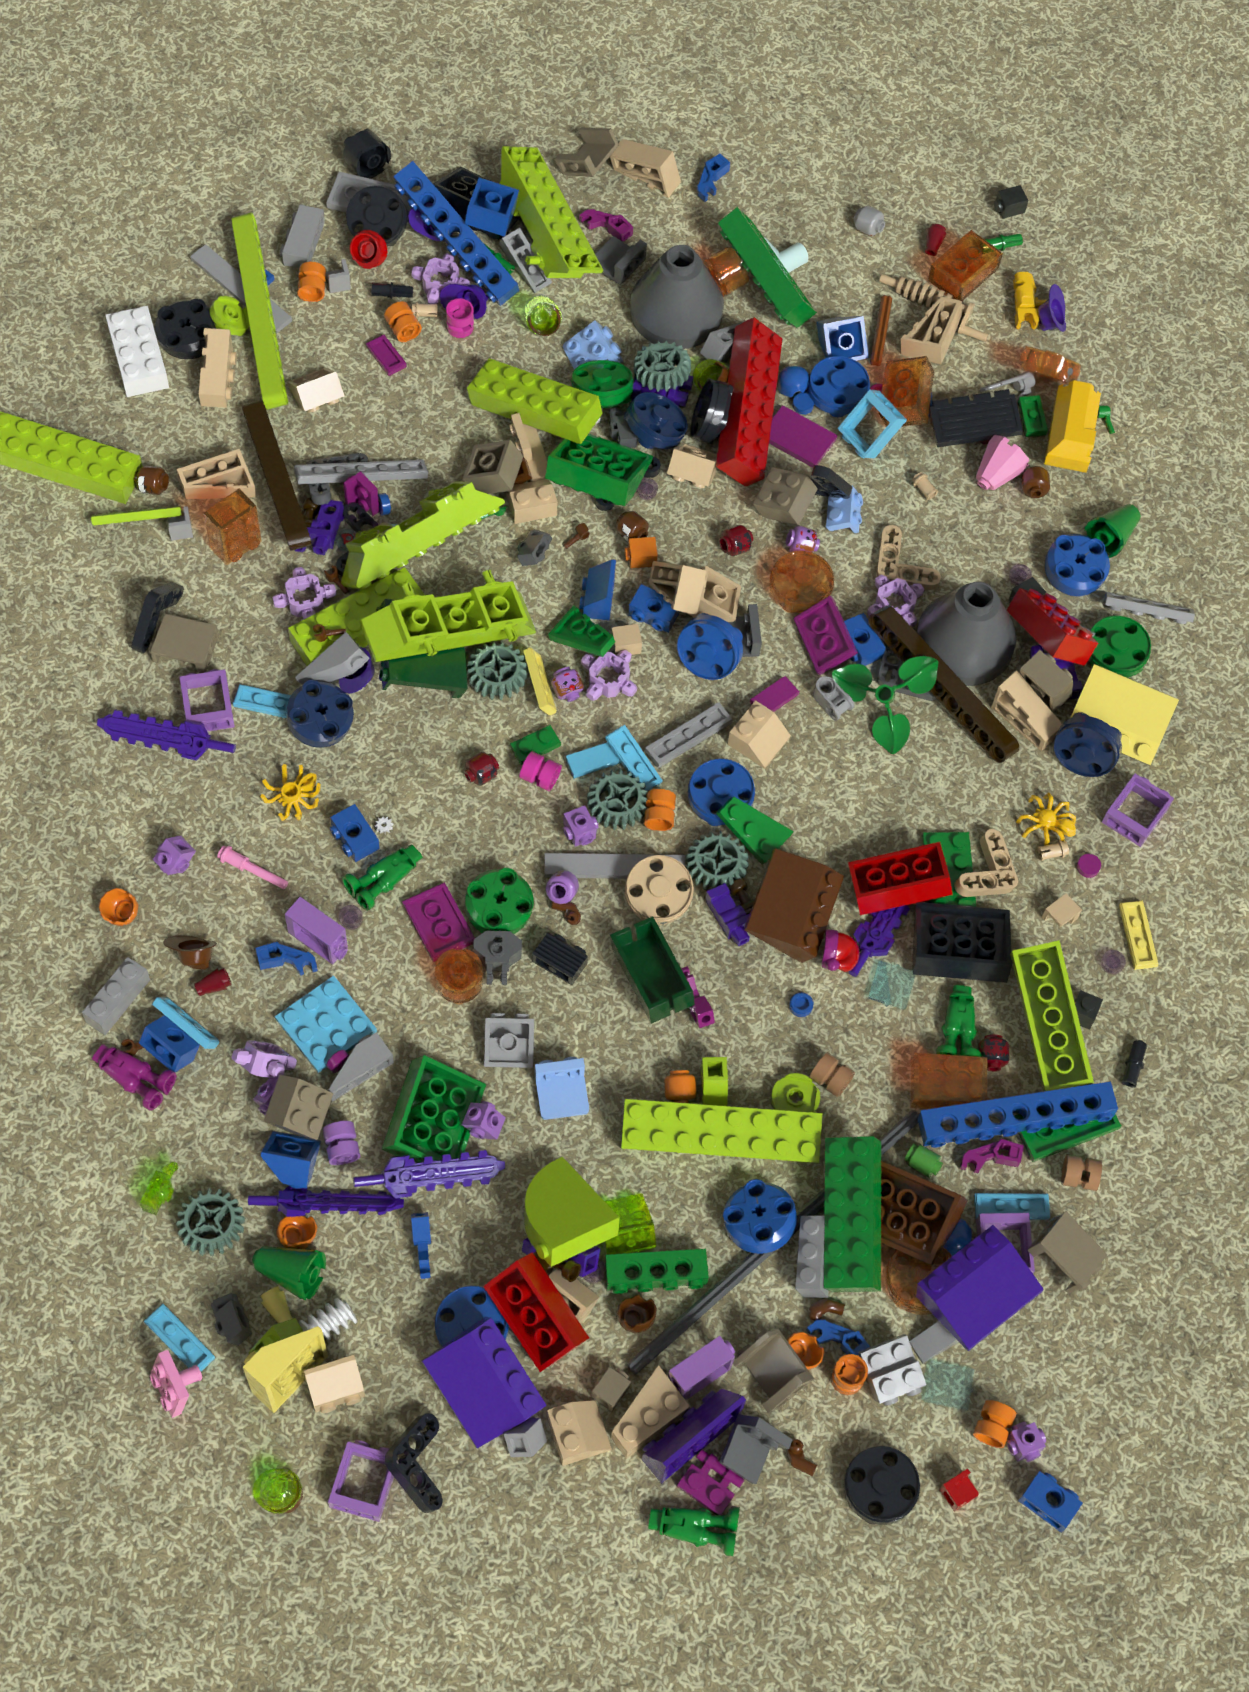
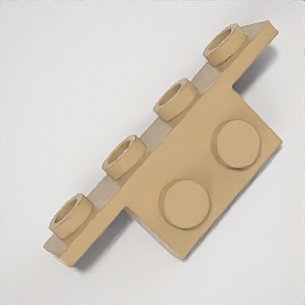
M519 413L511 415L512 424L509 425L512 437L517 438L515 446L528 462L532 475L530 481L545 478L547 459L537 429L523 424Z

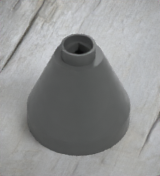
M675 245L667 250L640 277L633 287L630 301L631 320L636 330L653 344H656L657 341L665 343L667 340L668 344L675 342L677 346L682 345L683 349L696 347L706 342L710 332L716 331L720 327L724 309L721 289L700 256L687 245Z
M984 582L965 584L931 602L923 611L916 630L920 637L966 686L985 684L1000 676L1008 667L1016 647V630L1013 621L998 594L991 586Z

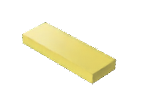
M529 647L523 651L539 708L546 714L553 715L557 710L541 655Z
M1143 900L1120 903L1119 909L1134 970L1157 967L1158 960Z

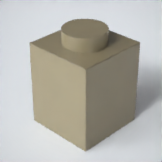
M609 1367L592 1390L591 1398L613 1412L630 1388L631 1381L628 1380L629 1376L618 1368L614 1370Z

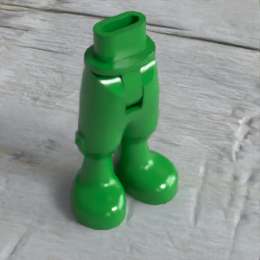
M412 844L405 849L401 847L377 863L370 865L364 876L356 878L354 875L347 873L342 877V882L351 897H356L357 903L361 908L369 911L374 907L376 897L380 893H387L393 890L394 886L416 867V863L423 857ZM377 881L376 885L369 890L365 889L368 885Z
M954 985L953 993L949 996L945 1023L942 1026L943 1035L946 1040L945 1044L938 1046L936 1049V1058L944 1063H955L957 1058L956 1039L958 1035L961 1040L958 1064L970 1066L979 1063L981 1060L980 1051L973 1048L971 1044L977 1030L975 1028L974 996H972V988L969 986Z
M732 1506L725 1515H712L709 1510L703 1507L699 1509L670 1507L667 1510L666 1507H663V1510L651 1508L648 1529L659 1531V1535L693 1543L696 1547L705 1546L707 1543L714 1544L720 1547L726 1556H733L736 1533L709 1532L705 1527H716L737 1532L740 1507Z

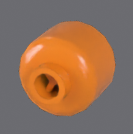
M689 1070L670 1071V1075L665 1077V1098L676 1103H689L688 1100L696 1098V1078L694 1075L689 1074Z

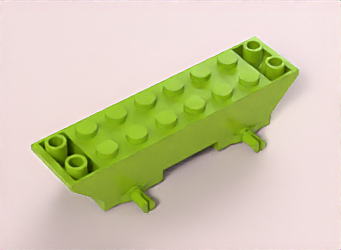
M503 146L501 149V181L499 184L519 190L513 215L521 216L533 239L531 249L534 256H526L525 263L527 265H538L543 270L546 278H581L584 273H602L604 270L538 148Z
M454 481L441 489H431L428 492L429 496L419 501L423 509L399 524L381 523L368 531H359V533H356L355 539L345 544L349 550V555L341 584L344 587L359 590L369 587L372 584V580L376 578L382 579L390 574L391 569L407 565L409 563L408 559L427 553L426 549L432 545L436 547L445 542L444 538L460 534L464 531L463 527L468 524L470 526L475 525L482 520V516L496 513L500 510L499 506L505 503L504 499L476 490L472 482Z
M491 570L482 572L486 582L484 586L473 587L470 592L434 598L433 594L416 595L411 583H405L401 586L406 596L405 598L394 600L385 608L360 620L375 662L428 653V656H433L437 654V651L504 639L513 642L518 637L535 634L536 630L522 594L516 590L513 581L496 582Z

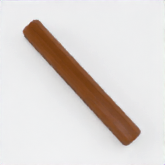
M883 295L881 297L870 364L873 366H880L882 362L892 304L891 296Z

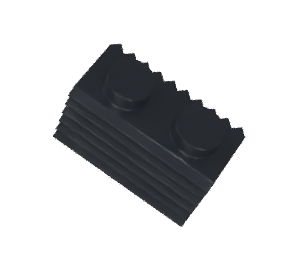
M547 932L533 952L532 962L572 986L588 964V956L581 947H572L567 944L565 938L561 935H552Z

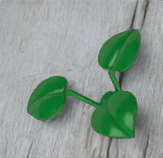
M927 656L908 659L901 665L898 671L900 678L905 682L893 687L886 684L880 685L877 689L869 687L872 683V674L866 666L861 664H850L832 671V678L852 698L853 702L864 700L867 691L875 693L877 700L885 704L888 716H880L876 719L872 727V733L880 746L885 748L890 754H896L906 744L910 736L911 727L905 715L896 714L893 716L890 703L895 699V691L907 685L909 690L915 694H924L930 691L937 679L938 660Z

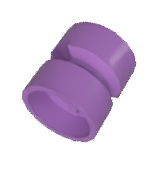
M338 1121L328 1124L322 1129L325 1144L328 1145L326 1150L329 1164H348L355 1162L361 1157L358 1142L354 1141L356 1132L353 1122Z

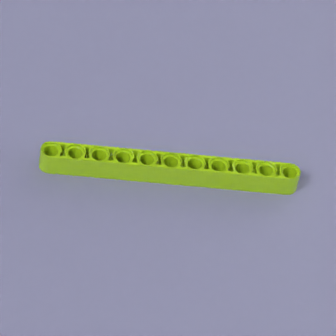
M250 212L233 217L232 226L262 399L265 408L270 410L288 405V397L257 223L254 214Z

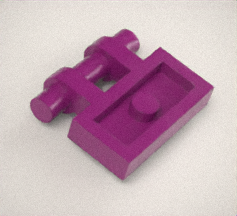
M701 1450L696 1458L703 1462L704 1466L700 1470L691 1464L677 1487L714 1514L722 1515L735 1496L727 1487L732 1483L740 1488L745 1479L720 1464L718 1457L714 1454L709 1455L704 1450ZM711 1469L724 1477L721 1483L708 1475Z

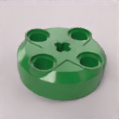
M595 360L583 363L575 368L572 373L571 387L599 396L602 409L630 402L633 393V378L630 369L621 363L609 360Z
M1109 616L1101 619L1091 628L1095 632L1093 638L1098 642L1097 647L1088 660L1092 667L1096 664L1127 678L1143 671L1150 657L1151 640L1149 634L1140 623L1125 616Z
M507 867L488 870L476 876L468 885L465 896L467 917L470 923L481 933L485 931H510L513 934L519 932L529 921L534 906V897L529 884L515 870ZM509 880L511 884L507 885L502 883L501 881ZM472 893H479V894H481L482 896L479 897V898H476V897L472 896L471 894H472ZM518 907H523V908H525L527 911H526V912H520V911H518L516 908H518ZM494 920L497 922V925H490L487 921Z

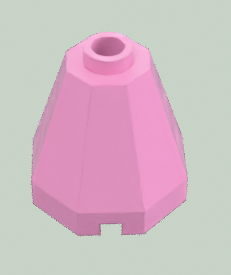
M994 435L987 445L976 474L977 484L984 490L997 489L1023 473L1029 466V458L1016 444H1013L1012 447L1007 444L1009 439L1006 437Z

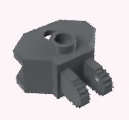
M485 931L474 939V958L485 966L487 985H492V971H502L500 981L502 985H507L509 967L522 959V940L510 931Z

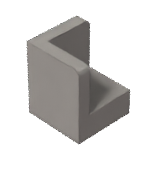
M341 259V270L326 272L330 293L351 290L346 259Z
M188 506L183 507L185 516L168 518L171 541L193 538Z
M528 1418L504 1433L511 1457H533L547 1442L540 1418Z

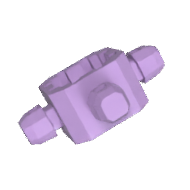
M449 253L443 255L442 259L436 257L430 259L425 269L421 266H414L411 273L414 279L422 280L423 290L427 294V301L430 304L439 302L440 292L446 285H470L468 279L459 278V268L454 262V257ZM438 272H440L443 276L448 277V275H451V280H448L447 283L444 282L442 285L439 281L434 280L431 282V277L434 274L438 275Z
M302 567L294 568L293 578H289L285 583L286 594L279 593L274 595L273 603L276 608H284L286 605H289L291 614L296 617H303L304 620L324 608L323 598L329 599L336 596L335 585L323 584L320 587L318 577L313 574L306 575ZM307 587H310V590H314L316 598H314L313 602H310V600L303 601V604H299V601L295 602L293 598L295 590L304 591Z
M884 575L876 577L875 585L878 593L875 604L870 606L867 611L868 616L885 605H889L886 598L891 596V593L894 595L898 593L899 596H903L906 604L902 605L900 609L898 607L894 609L911 627L915 626L917 618L913 611L917 598L924 593L923 586L920 583L909 586L905 580L898 578L890 582Z
M622 650L617 655L607 652L603 657L599 656L597 660L591 654H585L582 657V666L589 670L587 698L594 701L602 694L607 698L616 697L621 690L623 694L631 697L636 693V684L629 680V662L632 656L629 651ZM606 666L608 668L612 666L613 670L622 673L616 682H608L607 684L600 676L597 678L596 676Z
M248 1040L244 1049L238 1048L232 1054V1060L240 1064L249 1073L260 1077L278 1078L279 1074L284 1075L285 1070L294 1069L297 1063L293 1056L289 1055L278 1045L261 1041Z

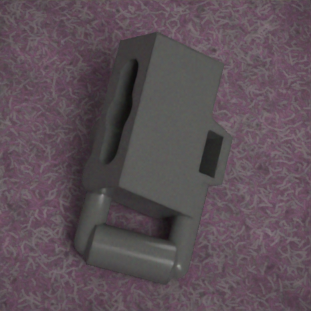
M614 407L609 410L611 438L618 441L620 445L635 448L637 446V437L624 419L625 411Z
M534 529L530 531L524 541L520 542L517 547L519 551L517 557L522 566L536 565L545 558V551L549 549V544L552 541L550 534Z
M232 1293L213 1300L211 1308L216 1319L214 1325L217 1333L225 1336L228 1343L239 1346L252 1335L249 1319L244 1313V1307L240 1304L237 1295Z

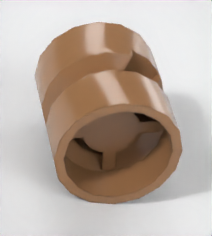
M827 1052L817 1063L809 1078L819 1085L826 1084V1090L838 1098L853 1079L855 1072L846 1065L839 1066V1060Z
M1066 1154L1062 1167L1061 1185L1075 1188L1081 1185L1082 1189L1097 1191L1102 1174V1160L1086 1158L1083 1161L1081 1156Z

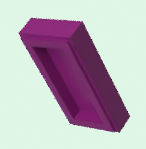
M384 334L366 343L367 349L388 376L407 367V363Z
M784 676L751 698L750 704L752 705L757 701L775 712L797 697L800 691Z

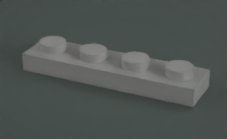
M1106 592L1104 598L1105 605L1111 610L1121 611V609H1127L1135 615H1143V613L1152 614L1153 618L1164 620L1165 617L1172 618L1174 622L1180 624L1193 623L1195 616L1194 610L1191 608L1110 592Z
M717 703L645 747V752L654 764L660 768L731 724L732 717L720 703Z

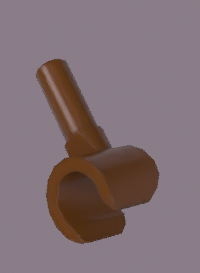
M585 523L576 526L575 531L577 534L563 545L565 549H568L576 541L585 540L589 537V529Z
M331 566L332 574H328L324 570L327 581L334 582L344 594L349 592L341 584L336 566Z
M321 624L313 626L315 633L321 632L314 635L315 639L319 642L325 641L327 636L341 635L346 632V629L325 630Z
M125 1039L121 1043L123 1047L132 1045L130 1050L123 1051L132 1056L138 1050L144 1048L139 1042L134 1043L131 1039Z

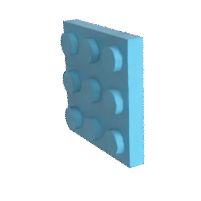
M332 976L275 1016V1020L317 1073L327 1067V1061L333 1054L339 1050L349 1052L355 1048L364 1036L373 1035L377 1032V1028L335 976Z

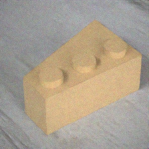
M622 139L619 142V146L610 156L614 170L635 181L640 179L648 183V188L653 189L655 187L665 192L663 196L667 198L671 196L681 183L673 151Z
M941 296L925 313V317L920 322H916L913 325V329L907 335H903L901 338V354L942 364L962 318V301Z
M204 328L206 348H202L204 362L200 372V404L207 407L227 408L228 400L232 399L230 382H234L235 371L232 369V366L237 364V352H233L230 330Z
M240 449L177 469L178 481L185 499L256 497L255 486Z
M653 561L648 583L657 593L664 596L663 599L666 602L672 604L671 608L673 610L697 615L702 589L706 584V570Z
M1015 671L998 687L991 708L1040 751L1045 749L1055 739L1062 725L1060 720L1018 671Z
M659 1365L612 1431L611 1439L626 1459L664 1432L671 1424L679 1421L690 1408L689 1404Z

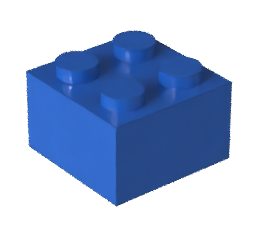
M479 178L468 205L465 224L505 237L516 207L519 190Z

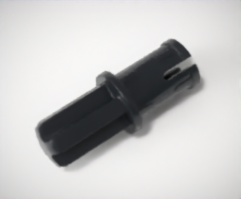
M372 282L371 296L390 297V299L393 297L412 298L413 287L393 285V282L391 284Z
M1135 1040L1133 1042L1129 1058L1125 1060L1126 1069L1121 1083L1131 1088L1137 1086L1140 1070L1144 1068L1143 1059L1147 1044L1142 1040Z

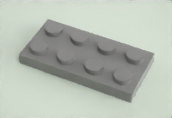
M344 172L338 173L326 202L327 208L346 212L351 198L358 191L369 186H382L394 191L403 201L407 210L408 223L411 206L407 202V196L405 194L400 195L394 184ZM365 196L362 199V203H369L371 196ZM399 203L391 204L390 210H397Z

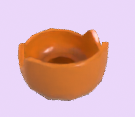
M114 888L102 896L99 910L104 920L116 926H123L132 923L137 916L139 905L135 896L120 888Z
M285 1216L278 1224L276 1235L285 1248L306 1249L314 1241L318 1227L312 1216L308 1218L304 1216Z
M797 1332L791 1334L786 1339L808 1370L817 1367L822 1362L824 1348L818 1345L815 1336L805 1332Z

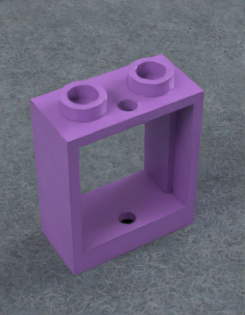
M214 669L205 673H189L185 676H180L186 720L203 723L207 732L235 727L225 670ZM222 684L226 710L192 715L188 689Z
M1135 773L1106 812L1102 823L1141 847L1167 812L1174 798L1167 791L1159 789L1151 784L1148 779L1140 777ZM1131 791H1134L1160 808L1147 828L1118 810Z
M299 897L285 913L288 933L333 965L337 959H343L348 951L345 928Z
M1029 1213L979 1214L976 1219L977 1237L992 1225L998 1230L1020 1231L1022 1259L1031 1272L1034 1273V1257L1027 1250L1032 1244Z
M718 1336L670 1369L668 1378L683 1398L687 1400L731 1370L735 1358V1350L728 1340L723 1341L721 1336Z
M355 1440L354 1443L347 1442L328 1500L329 1508L380 1522L394 1478L389 1470H387L377 1505L340 1494L353 1455L385 1464V1455L389 1449L380 1447L379 1450L369 1448L370 1444L360 1440Z

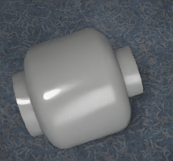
M871 206L859 208L854 216L855 228L868 236H875L877 233H881L885 227L884 214Z

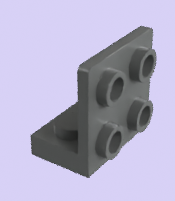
M611 237L595 254L604 270L602 274L621 285L646 260L647 243L640 239L635 245L628 246L616 237Z
M748 604L747 613H744L743 616H736L734 622L728 623L739 629L742 633V657L760 656L762 645L757 604Z
M738 1414L721 1456L720 1464L751 1484H757L769 1450L777 1451L778 1448L789 1449L792 1439L760 1417Z

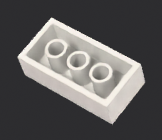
M148 306L106 314L108 329L126 396L130 397L169 388L167 374Z

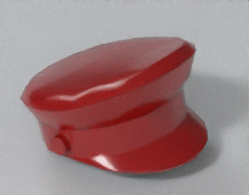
M372 230L360 231L355 235L350 244L352 259L364 269L375 268L386 260L388 253L387 245L377 232Z

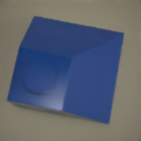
M864 316L835 317L816 321L818 339L825 358L844 356L856 361L869 358Z
M273 1131L261 1151V1157L282 1184H287L297 1189L307 1188L312 1179L321 1140Z

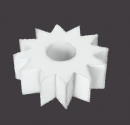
M388 817L378 818L379 821H375V828H377V831H380V834L383 832L384 834L386 832L390 833L389 830H393V823H391V819L388 820Z

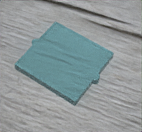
M879 961L868 999L883 1003L886 1007L890 1005L906 1010L916 975H913L911 970L901 968L899 964L895 966Z
M930 1360L928 1377L925 1379L924 1402L968 1411L970 1396L974 1391L972 1387L974 1369Z

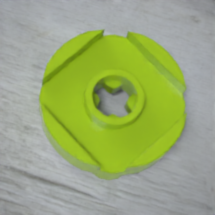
M220 296L210 306V315L215 322L216 329H228L231 335L243 336L250 326L246 307L242 309L238 305L240 302L232 297Z
M791 1073L775 1083L771 1094V1103L774 1110L816 1113L820 1103V1091L808 1076L800 1073ZM799 1093L798 1097L802 1098V1101L794 1103L789 1099V1096Z

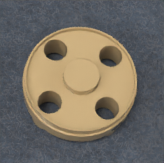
M665 855L650 856L639 861L629 872L625 884V899L631 911L641 920L653 916L658 925H666L679 919L688 910L693 898V881L686 867L678 860ZM658 863L662 866V870L655 872L651 870L650 865ZM685 883L689 889L682 892L677 889L676 885ZM637 888L642 892V895L640 897H633L629 891ZM664 908L668 911L669 915L660 917L656 911Z

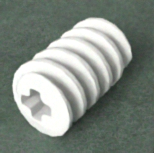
M335 1298V1307L327 1303L325 1304L326 1313L321 1309H317V1318L309 1314L307 1317L309 1324L303 1320H300L299 1324L303 1331L318 1326L322 1329L323 1336L331 1340V1330L339 1335V1325L348 1329L347 1320L350 1319L356 1324L357 1319L344 1299L341 1301L339 1298Z

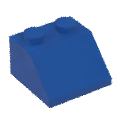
M609 560L589 568L588 577H583L582 590L586 591L585 596L580 598L579 609H582L583 614L589 616L590 619L610 621L616 560Z

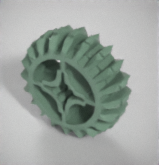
M667 340L665 343L657 341L656 344L650 342L648 347L642 346L641 351H637L634 360V373L637 381L641 382L643 387L648 386L649 390L655 388L658 392L660 389H665L667 392L669 388L675 390L677 386H682L688 380L691 372V359L687 350H684L682 345L677 346L675 342L668 344Z
M493 641L491 647L484 644L483 650L477 648L475 654H471L470 661L467 663L469 684L474 686L476 693L481 691L483 698L490 694L491 700L495 698V695H499V699L502 700L504 694L511 698L512 692L518 694L519 687H524L525 680L528 677V666L525 663L524 655L520 656L519 649L513 651L512 644L505 647L503 641L500 646H496ZM495 665H497V669L500 670L499 676L497 674V671H495Z
M622 769L619 771V774H615L611 770L609 776L603 772L601 779L595 778L594 784L590 785L589 792L587 793V807L591 809V816H597V823L604 820L605 828L609 824H613L614 831L617 829V825H621V828L625 830L626 823L633 827L635 821L640 822L642 820V815H645V810H647L645 805L648 790H644L646 787L645 783H639V776L632 778L631 771L627 775H623ZM607 790L608 796L605 797L604 801L600 802L599 797ZM635 797L637 802L629 809L628 803Z
M711 831L708 838L702 834L700 840L695 839L693 841V846L688 848L689 854L686 855V869L690 871L692 879L696 878V886L703 883V889L706 890L708 886L713 889L726 883L728 887L735 880L746 876V870L749 866L747 862L748 853H744V845L738 846V838L732 841L731 834L723 837L720 831L718 836H714V833ZM709 849H714L712 852H705ZM717 855H719V858H718V861H719V863H718V868H716V863H715V860H716ZM703 868L710 870L711 873H708ZM723 871H730L727 874L719 875Z
M208 1188L207 1195H203L202 1191L199 1190L197 1192L198 1198L195 1199L190 1195L188 1197L190 1204L182 1203L181 1206L184 1211L178 1212L177 1216L181 1220L176 1222V1226L180 1228L178 1231L179 1237L184 1238L182 1240L185 1246L190 1245L192 1252L199 1248V1254L203 1256L207 1249L210 1256L213 1257L215 1254L214 1249H218L220 1254H223V1246L226 1245L229 1249H232L233 1244L231 1240L239 1242L240 1237L237 1233L244 1232V1227L240 1225L245 1223V1217L241 1216L244 1211L242 1207H237L239 1204L237 1199L231 1200L232 1196L229 1192L222 1197L221 1189H218L213 1194L212 1189ZM218 1205L221 1208L217 1207L214 1210H209L205 1206ZM197 1212L200 1216V1221L196 1224V1228L191 1231V1220ZM230 1213L231 1222L228 1229L224 1232L221 1224L226 1219L225 1216ZM205 1216L208 1219L212 1218V1221L214 1219L216 1227L214 1225H210L209 1223L207 1225ZM207 1234H213L217 1238L203 1239L200 1236L204 1237Z

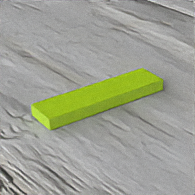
M180 505L92 515L91 521L94 526L176 517L182 515V508Z

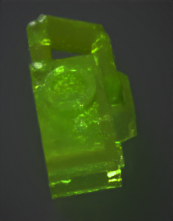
M176 1162L165 1165L162 1169L163 1172L155 1171L140 1201L143 1211L157 1215L161 1205L165 1204V1201H170L174 1192L171 1178L178 1169Z

